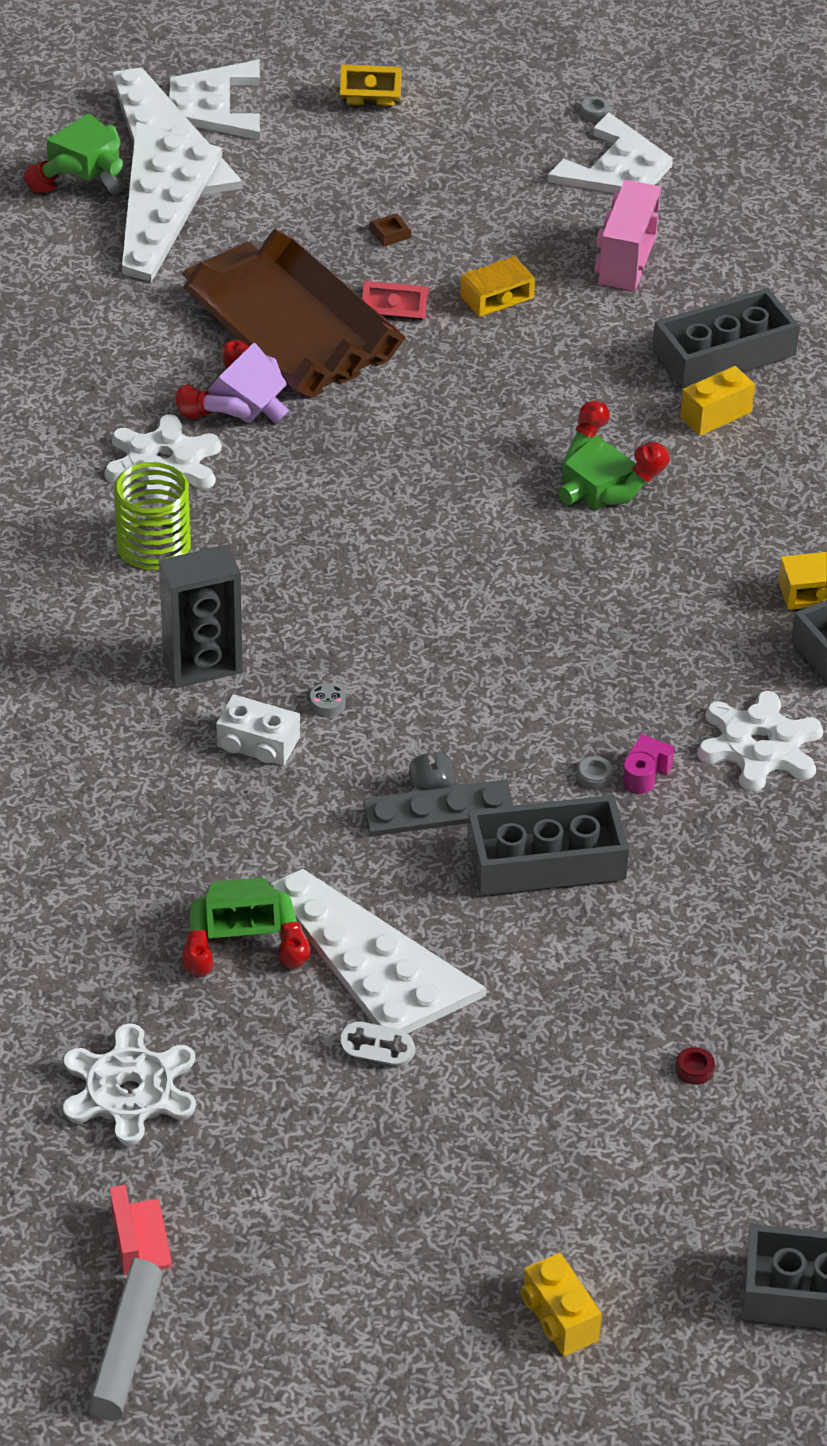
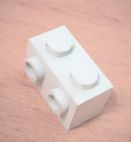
M233 694L216 723L217 747L223 748L230 753H240L257 758L264 763L284 766L300 738V713Z

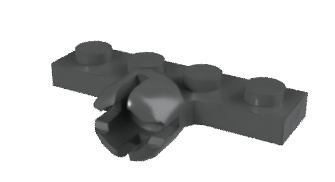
M434 752L435 763L431 764V768L427 753L417 756L409 765L412 791L364 798L363 807L369 837L467 824L468 811L513 806L508 779L462 785L455 780L451 758L446 754Z

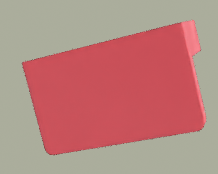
M364 281L362 299L380 315L425 319L427 296H429L430 290L427 286Z
M126 1185L110 1187L111 1212L124 1276L128 1274L131 1261L134 1258L152 1262L160 1269L170 1268L172 1260L159 1200L153 1199L129 1203Z

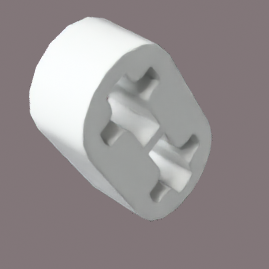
M353 1022L348 1024L341 1034L343 1049L350 1056L358 1059L402 1066L409 1063L415 1054L413 1039L407 1032L400 1029L366 1022ZM359 1030H364V1036L370 1040H375V1045L362 1044L360 1050H355V1045L349 1041L350 1036H357ZM396 1038H402V1044L407 1047V1051L399 1052L398 1058H393L392 1052L389 1049L381 1047L382 1042L393 1044Z

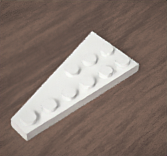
M143 68L113 72V83L133 145L136 121L208 143ZM221 157L201 195L242 189V180Z
M136 121L122 274L152 282L221 159V147Z
M301 869L271 883L272 888L283 891L290 896L296 920L301 924L303 933L373 1024L396 1028L410 1033L486 996V987L306 870Z

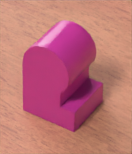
M641 734L624 763L623 783L626 789L637 794H644L652 790L657 772L667 775L673 767L674 746Z

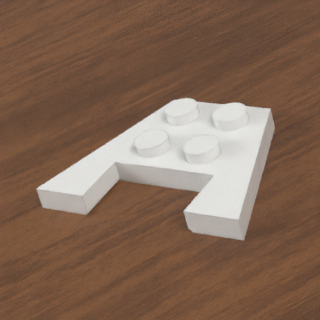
M260 59L170 77V100L194 127L260 140V113H230V86L260 85Z
M608 112L594 127L593 136L613 143L610 149L590 169L563 159L548 174V183L608 193L620 191L624 179L655 185L672 167L673 158Z

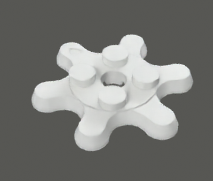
M172 414L164 415L160 419L158 429L154 432L140 434L128 428H119L114 432L111 441L112 445L125 451L127 456L110 462L105 469L104 476L107 481L114 483L119 474L131 466L144 462H160L171 465L181 471L189 484L195 488L208 489L214 486L216 477L212 470L200 464V461L204 457L218 454L221 451L222 445L219 438L211 433L197 437L183 435L181 431L182 424L178 417ZM158 453H161V455L166 454L170 457L167 459H162L158 456ZM144 467L138 470H134L133 472L125 476L124 480L130 477L131 475L147 470H162L166 472L171 471L160 467ZM149 475L137 478V480L141 481L160 479L164 481L173 482L175 484L178 483L170 477L161 475ZM160 484L146 485L145 490L162 489L169 491L171 487ZM163 494L144 495L145 499L161 498L167 500L169 497Z
M772 691L762 692L757 697L755 704L751 705L746 711L735 710L726 703L717 701L711 703L708 707L705 718L710 724L718 727L722 735L704 740L697 749V757L700 761L707 764H715L721 761L736 763L741 769L739 784L748 791H758L764 788L766 775L774 770L787 771L797 779L807 780L816 774V766L813 759L801 752L799 747L805 742L819 740L823 735V728L820 721L813 717L792 720L779 713L781 708L780 699ZM768 735L769 741H756L751 736Z
M129 1023L120 1026L116 1030V1046L109 1053L103 1055L94 1054L83 1048H75L66 1053L64 1057L66 1069L70 1074L85 1080L87 1083L86 1088L81 1093L69 1097L63 1104L64 1114L72 1123L81 1124L97 1116L110 1120L113 1119L116 1121L115 1134L119 1141L126 1146H134L144 1136V1120L147 1118H154L159 1114H165L181 1121L189 1119L195 1111L196 1100L194 1096L177 1089L173 1084L174 1078L188 1072L195 1062L193 1049L186 1045L173 1046L161 1053L151 1052L143 1044V1029L136 1024ZM127 1081H134L139 1083V1087L133 1089L131 1094H128L127 1090L120 1087L121 1084Z

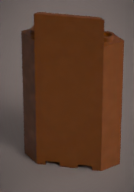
M275 228L265 239L260 249H257L252 243L247 241L184 270L182 273L187 279L183 288L240 341L248 346L255 343L266 356L275 358L286 383L295 391L311 398L323 393L324 390L322 388L335 381L342 384L361 375L359 370L373 363L378 367L388 362L406 338L293 237Z

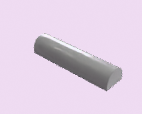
M134 1258L131 1261L91 1394L88 1413L90 1417L117 1421L122 1417L163 1277L161 1269L152 1262L139 1258Z

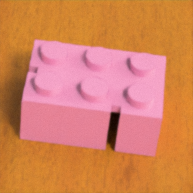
M624 179L620 191L614 192L612 210L608 209L605 215V229L600 228L597 236L596 247L601 248V254L598 253L594 269L595 272L599 273L598 284L630 291L636 290L642 275L641 270L645 267L657 235L659 214L653 212L659 211L661 186Z

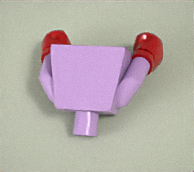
M232 340L224 344L222 360L227 369L207 391L197 390V388L186 384L179 387L175 394L178 411L182 416L191 419L201 418L212 411L235 416L247 423H251L263 412L277 424L289 412V409L276 398L287 385L286 380L281 375L276 359L266 356L257 344L253 343L251 346H248L239 340Z

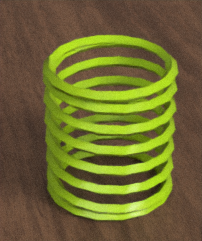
M160 462L140 463L120 473L114 482L117 551L121 558L134 567L145 570H159V565H145L134 561L146 564H159V559H146L137 556L127 547L143 554L153 555L172 552L181 547L177 553L170 557L187 554L191 549L189 482L185 475L175 467ZM144 467H160L171 471L166 472L162 470H147L131 475L130 477L124 480L125 476H127L134 470H138ZM149 475L170 477L180 485L178 486L173 482L160 479L144 480L124 490L126 485L134 479ZM160 484L169 486L180 494L162 489H147L134 493L125 499L126 495L134 489L145 485ZM148 494H163L176 499L175 501L161 498L145 499L130 504L135 498ZM155 503H161V504H166V505H167V506L160 507V508H140V507H139V506H142V505H145V504H155ZM168 514L173 516L170 519L160 517ZM138 516H144V517H150V518H145V519L140 520V519H137L136 517H138ZM142 525L171 526V528L160 531H146L136 527ZM176 530L179 531L172 537L162 540H145L135 537L130 533L132 531L145 536H160ZM181 537L180 541L173 546L160 550L144 549L135 546L127 540L129 538L131 541L144 545H163L174 542Z

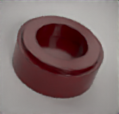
M690 1047L678 1054L675 1071L677 1076L685 1083L700 1085L708 1082L713 1077L715 1060L707 1050L699 1047Z

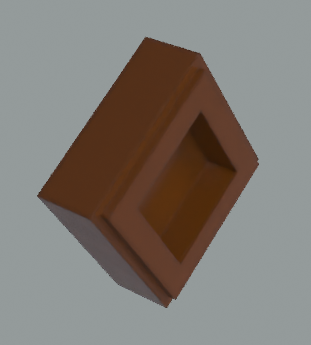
M397 213L369 222V229L383 247L411 238L410 228Z

